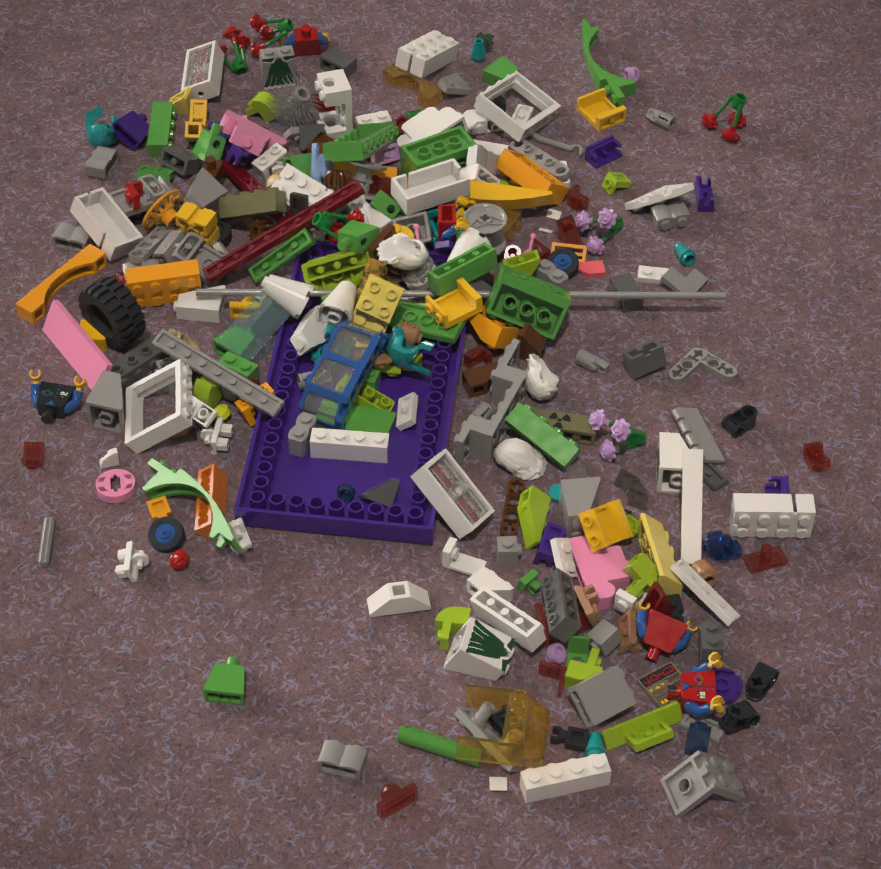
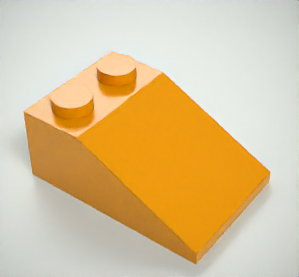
M483 305L484 311L468 319L479 338L487 343L488 348L493 350L501 348L505 350L513 338L517 339L518 331L522 327L516 324L515 326L508 325L504 319L499 317L498 319L489 317L488 313H486L485 305Z

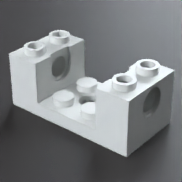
M343 69L317 73V81L314 83L316 91H319L320 101L324 102L325 107L335 106L336 110L318 113L319 120L316 121V124L325 125L321 131L325 135L333 139L340 138L341 135H346V132H352L353 129L351 86Z

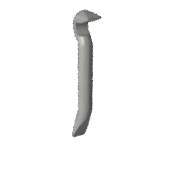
M536 132L530 135L539 143L568 152L577 150L579 151V159L584 154V148L581 145H568L540 136Z

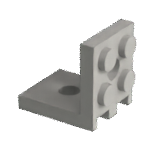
M700 750L696 751L660 779L677 817H683L713 793L737 802L746 798L742 790L743 785L736 778L732 763ZM689 781V788L687 791H684V785Z

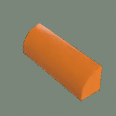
M214 463L198 470V483L211 496L226 516L228 476ZM197 497L194 531L203 537L211 538L209 536L213 522L211 505L203 498Z

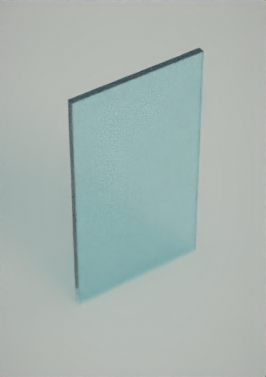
M260 291L217 341L230 352L251 361L287 320L290 314L263 291Z

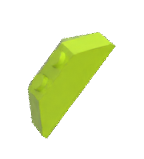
M345 250L312 259L301 265L306 284L314 286V289L334 290L342 281H350L357 287L367 270L372 266L368 250L360 253Z

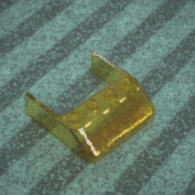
M467 684L465 707L480 708L484 701H488L495 706V710H501L502 706L506 704V716L503 735L499 740L457 736L456 759L530 768L541 767L545 761L550 721L549 709L522 689Z

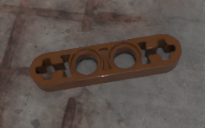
M512 478L508 482L500 536H518L520 524L517 510L518 504L513 505L509 501L513 499L519 501L521 493L525 491L526 484L521 478ZM515 485L519 486L518 493L514 492ZM509 514H513L517 518L508 519L506 516ZM508 526H512L510 533H506Z

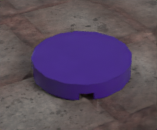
M724 667L712 669L715 670V681L717 682L716 696H721L725 701V704L722 705L736 702L740 698L743 689L741 678H738L731 669Z

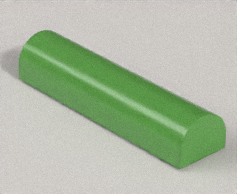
M304 228L248 269L254 282L259 285L265 276L269 277L270 274L276 273L315 245L316 241L311 233Z
M409 725L399 727L397 742L480 768L486 752L484 749Z

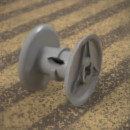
M362 160L346 161L348 164L357 166L353 179H356L365 191V194H363L364 198L373 200L376 195L369 193L371 183L374 182L372 180L374 170L386 171L387 167Z
M481 203L469 207L465 211L463 218L469 220L467 223L469 227L480 231L479 235L482 238L486 237L491 246L496 249V255H500L507 245L506 237L500 231L507 222L506 212L501 207L489 203Z

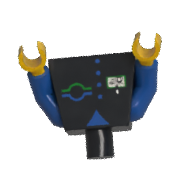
M32 369L30 370L29 375L33 379V384H31V400L34 408L38 410V415L42 416L41 420L44 423L51 424L54 418L65 419L68 414L79 408L83 395L82 388L88 385L87 379L83 378L82 383L79 384L80 377L75 376L74 384L76 386L41 381V384H39V380L42 379L41 371L38 370V376L33 377L34 372Z

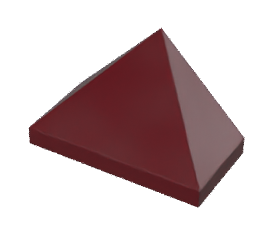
M654 581L641 606L646 607L647 603H650L649 610L653 609L668 615L675 609L658 581Z

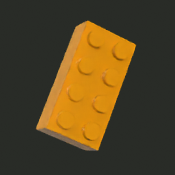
M504 148L498 159L497 168L500 170L499 173L505 177H510V181L513 184L524 188L552 191L553 203L549 204L550 206L553 204L560 205L570 189L523 153Z
M197 259L125 269L127 288L135 296L141 308L171 304L178 300L179 294L201 289Z

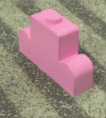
M229 109L225 112L220 122V125L223 126L221 131L231 135L229 142L256 156H260L262 152L267 151L275 143L285 148L288 142L283 137Z
M586 535L569 538L580 586L584 588L593 584L596 589L595 592H597L600 598L594 602L599 611L611 608L614 604L615 591L626 589L631 583V578L623 571L624 566L629 560L625 559L619 545L592 552Z

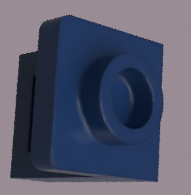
M702 721L690 723L685 753L693 755L698 750L707 753L712 727L707 726L708 724Z

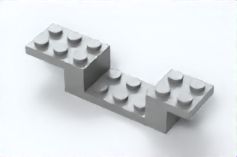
M513 338L510 345L506 346L504 356L499 358L496 370L493 369L490 375V380H492L489 391L492 393L491 401L499 403L496 415L493 414L491 419L488 420L470 414L467 421H463L461 432L455 435L453 457L460 467H463L469 454L488 461L492 460L494 449L502 442L509 429L505 423V418L519 402L523 404L526 398L528 372L517 369L520 357V340Z

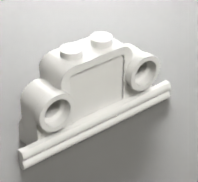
M428 107L402 125L404 134L397 139L400 155L402 145L460 125L467 132L475 127L477 123L472 119L465 121L464 116L451 107L442 108L440 111L435 107Z

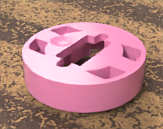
M123 469L106 471L96 480L97 495L104 502L119 505V503L129 500L135 494V478L130 472ZM113 477L120 478L121 488L117 492L111 489V479Z

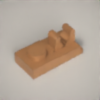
M593 584L584 588L580 585L573 586L591 625L595 627L600 622L597 617L600 615V612L594 603L600 599L597 592H595L596 589Z
M630 609L618 619V630L622 642L619 644L620 654L628 651L637 654L643 649L642 646L637 645L642 639L636 635V612Z

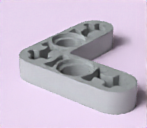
M697 347L693 348L669 370L668 381L673 385H680L697 369L702 368L720 380L730 383L735 381L737 369L705 349ZM714 363V364H717L718 366H717V367H711V366H709V364ZM683 365H690L692 368L687 369Z

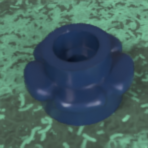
M343 483L337 487V497L343 500V502H348L354 498L356 490L350 484Z

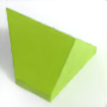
M537 249L503 259L504 265L532 276L541 262Z

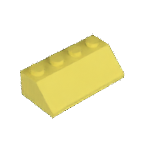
M640 513L637 539L641 552L654 563L658 573L657 581L666 595L679 594L681 597L684 582L669 569L677 561H674V550L668 543V532L664 531L661 522L645 513Z

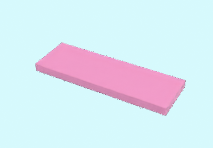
M53 300L42 330L82 379H87L88 387L92 390L103 370L111 371L113 364L59 300Z

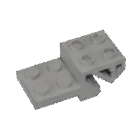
M153 174L138 177V181L141 180L143 183V196H140V209L133 210L131 205L126 203L125 188L108 194L124 214L130 217L149 210L160 197L176 188L170 181L160 176L158 179ZM183 196L175 211H178L181 208L184 201ZM162 200L158 205L165 209ZM156 208L151 212L161 214Z
M171 230L153 253L152 259L159 260V264L197 259L201 281L211 287H216L222 278L210 284L202 269L225 255L203 243L204 238L194 232H188L185 236L182 230Z

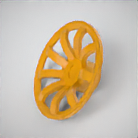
M178 189L167 192L151 206L142 222L144 230L151 231L162 223L168 228L176 224L175 215L177 212L175 210L182 199V193ZM162 200L165 209L158 205ZM156 208L161 214L151 212Z

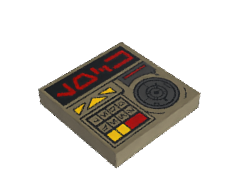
M672 661L637 679L638 686L657 708L675 701L680 703L679 698L667 697V685H679L682 674Z

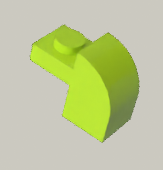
M264 91L258 92L253 100L247 104L248 107L244 111L247 116L259 112L266 122L274 120L276 115H280L279 113L276 114L279 111L270 110L278 109L276 106H272L276 104L270 101L276 100L270 95L271 93Z
M202 376L201 379H196L193 387V396L214 409L223 394L218 390L220 386L206 377Z
M643 552L634 555L623 568V571L633 580L625 591L637 599L644 592L649 591L653 582L658 580V573L654 563Z
M448 607L436 616L435 632H437V642H440V650L448 651L451 634L455 635L471 617V608Z
M592 647L587 663L570 659L565 674L564 688H570L582 680L603 671V667H601L603 659L599 658L600 649Z

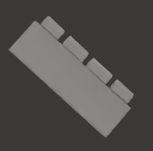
M684 407L673 409L672 414L690 448L703 449L704 463H724L725 459L698 409Z

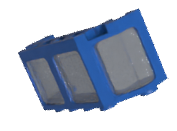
M350 320L339 323L337 328L332 330L328 344L323 346L322 355L319 359H316L312 373L306 377L305 389L298 406L300 414L302 412L316 415L317 424L330 429L344 430L347 425L343 421L347 415L349 416V408L379 353L382 354L383 351H387V345L390 341L389 334L351 323Z

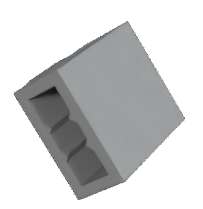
M618 664L568 688L586 728L595 726L637 704L635 694L625 680V673L619 668Z

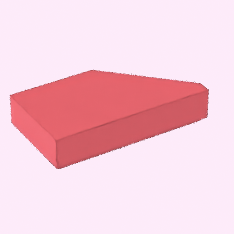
M602 260L579 262L578 272L582 273L584 277H605L606 271Z

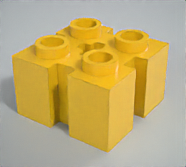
M185 201L175 215L176 225L180 226L178 230H182L185 236L188 232L198 234L204 238L203 243L212 248L220 238V231L217 226V212L206 208L201 210L198 205Z

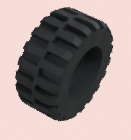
M104 276L80 292L78 301L82 317L106 338L107 346L112 349H122L142 336L146 326L144 313H142V308L137 303L135 296L131 294V291L122 282H118L116 278Z

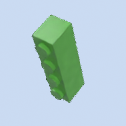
M153 102L147 141L148 157H161L163 146L172 145L171 140H174L175 120L173 119H176L177 116L176 109H173V102Z
M484 242L428 271L429 290L441 297L457 289L456 280L463 277L469 283L498 267L496 249Z
M519 402L505 418L506 425L557 466L566 471L579 456V445L572 439L568 441L563 437V432L555 427L553 429L549 426L548 420L540 415L538 417L533 413L534 410L529 405H523Z

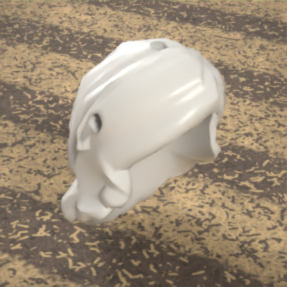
M402 232L383 240L377 248L379 261L385 265L391 264L395 268L404 270L421 268L429 257L423 242L412 239Z
M535 353L529 354V358L526 359L528 367L525 370L528 372L527 391L535 400L544 401L551 399L558 390L559 377L549 370L546 363Z
M518 438L506 439L493 451L495 461L511 472L514 477L533 481L542 476L546 470V458L543 457L538 449L532 447L524 440Z

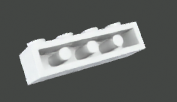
M312 428L310 437V457L388 463L390 449L389 433Z
M485 586L469 599L475 615L500 632L514 638L515 642L531 653L546 640L544 627L539 621L533 619Z
M605 753L591 754L579 759L572 758L565 762L550 763L543 767L528 768L520 771V788L525 803L610 785L611 768Z

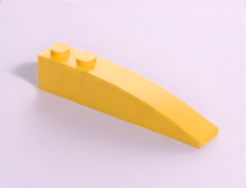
M470 180V195L465 196L468 198V204L466 205L468 208L476 204L489 203L495 204L503 210L533 208L553 203L552 191ZM456 200L447 202V204H455Z

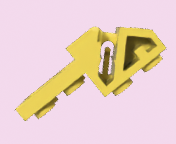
M370 273L354 309L352 326L373 334L385 333L405 288ZM352 334L346 341L348 342L353 338L356 340L354 347L367 348L370 343L369 340Z

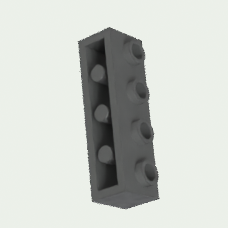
M159 333L112 362L113 366L110 372L121 374L123 389H126L135 381L142 379L146 374L155 370V361L170 357L152 345V341Z
M556 568L549 576L544 578L542 591L549 634L554 639H559L566 643L582 626L576 593L573 588V577Z

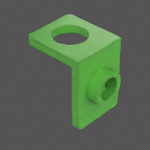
M573 635L569 639L566 670L570 659L580 658L583 663H587L590 637Z

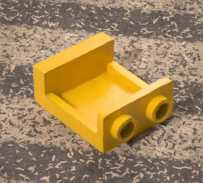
M605 88L577 98L576 110L598 132L626 121L627 108L624 105L616 107L608 100Z
M463 277L456 280L457 289L435 300L429 295L425 296L426 304L424 306L427 313L432 314L436 322L445 329L484 311L482 296Z
M620 498L578 514L592 552L634 536Z

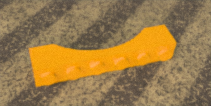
M89 244L15 303L17 315L33 325L46 315L48 304L59 289L76 279L96 275L108 265L106 252Z

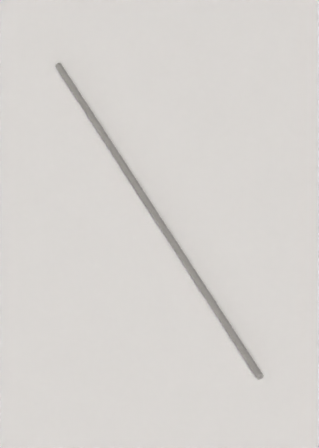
M196 289V296L265 295L262 289ZM313 289L309 297L329 295L333 290ZM357 290L356 297H360L363 290ZM404 290L401 296L425 298V296L429 295L431 298H439L438 295L430 290ZM477 291L482 298H488L490 291ZM569 291L571 299L726 300V292Z

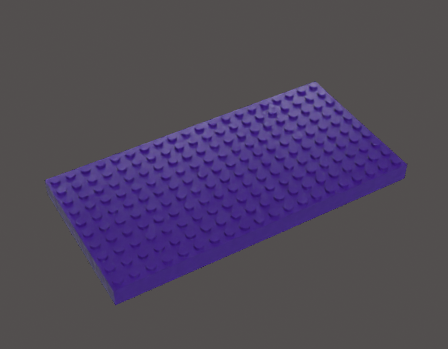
M316 241L315 245L296 257L291 280L305 283L301 265L312 259L340 252L337 243ZM428 251V261H432L439 266L447 262L451 253ZM367 270L365 276L356 287L357 290L363 280L367 281L370 275L369 270ZM389 270L388 273L378 276L387 280L386 276L402 278V281L399 283L401 287L410 290L405 283L406 276L410 270H404L400 276ZM309 297L298 319L292 317L287 312L280 322L266 382L274 390V395L285 401V406L275 419L260 410L258 411L234 507L235 520L242 518L245 526L433 545L438 511L410 476L445 448L448 450L469 319L455 344L424 337L421 338L420 343L425 340L436 343L431 351L421 349L418 352L423 354L422 367L430 370V375L403 370L398 376H388L387 373L381 372L379 392L395 401L391 412L397 413L399 398L412 392L418 395L416 424L402 431L396 427V421L389 435L388 463L310 457V448L304 457H298L289 454L288 441L289 431L296 425V419L300 415L298 406L304 389L300 390L298 387L297 374L313 371L315 361L310 360L312 351L299 356L290 339L303 316L315 306H320L321 297ZM344 365L341 368L331 370L332 381L321 385V387L334 391L346 373L353 374L354 368ZM311 394L312 402L308 413L316 415L324 398ZM391 478H399L400 483L393 505L387 507L378 502L359 499V494ZM343 483L350 484L356 490L354 498L348 502H343V500L337 497V487Z

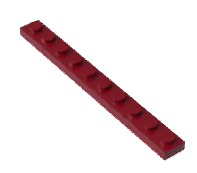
M221 157L220 161L224 164L225 173L244 191L254 193L256 189L268 191L240 164L233 165V162L225 160L226 157ZM287 209V213L269 216L280 224L292 217L293 214Z
M356 179L203 268V273L210 284L218 281L230 272L235 271L242 265L296 235L304 228L313 225L312 220L317 212L323 213L327 211L333 213L365 194L363 187Z

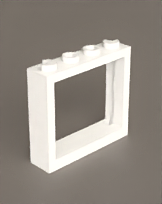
M518 71L511 75L508 74L503 80H498L495 85H490L485 91L480 92L475 98L476 102L474 104L478 111L517 142L522 141L555 119L561 108L559 103ZM513 88L542 112L521 125L495 105L492 100Z
M181 359L126 388L125 445L136 454L192 426V369ZM176 381V413L143 430L144 397Z

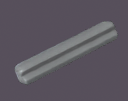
M54 517L44 518L38 558L40 567H48L50 565L55 529Z

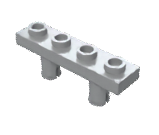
M484 701L477 713L472 708L457 709L454 715L460 720L459 723L471 731L473 738L487 748V752L501 763L500 765L504 770L508 772L522 771L526 764L514 753V750L523 739V735L517 730H512L504 742L486 723L496 709L492 703Z

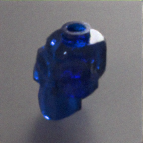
M721 530L707 532L705 539L702 540L703 551H707L708 555L714 557L717 561H729L730 557L737 558L743 554L739 542L732 540L731 534H724Z

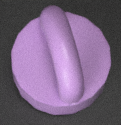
M626 67L624 69V78L633 79L636 82L639 80L640 71L637 67Z
M560 643L549 645L545 655L546 663H563L566 659L564 646Z

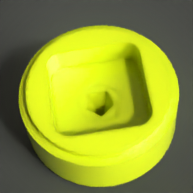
M221 404L214 408L218 412L214 421H217V417H222L223 420L229 417L231 410L226 404Z

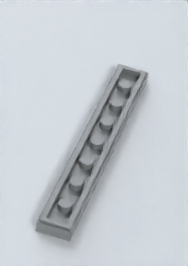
M162 329L152 341V345L176 360L181 359L192 370L274 419L285 406V401L165 329Z

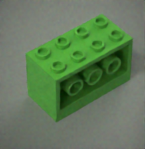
M460 125L402 145L401 175L406 174L408 178L409 172L452 158L457 161L461 168H464L467 162L468 147H472L476 142Z
M502 264L485 302V310L489 317L494 319L499 317L504 319L508 325L515 326L516 324L521 326V329H523L525 323H529L545 340H549V338L554 340L572 299L569 291Z

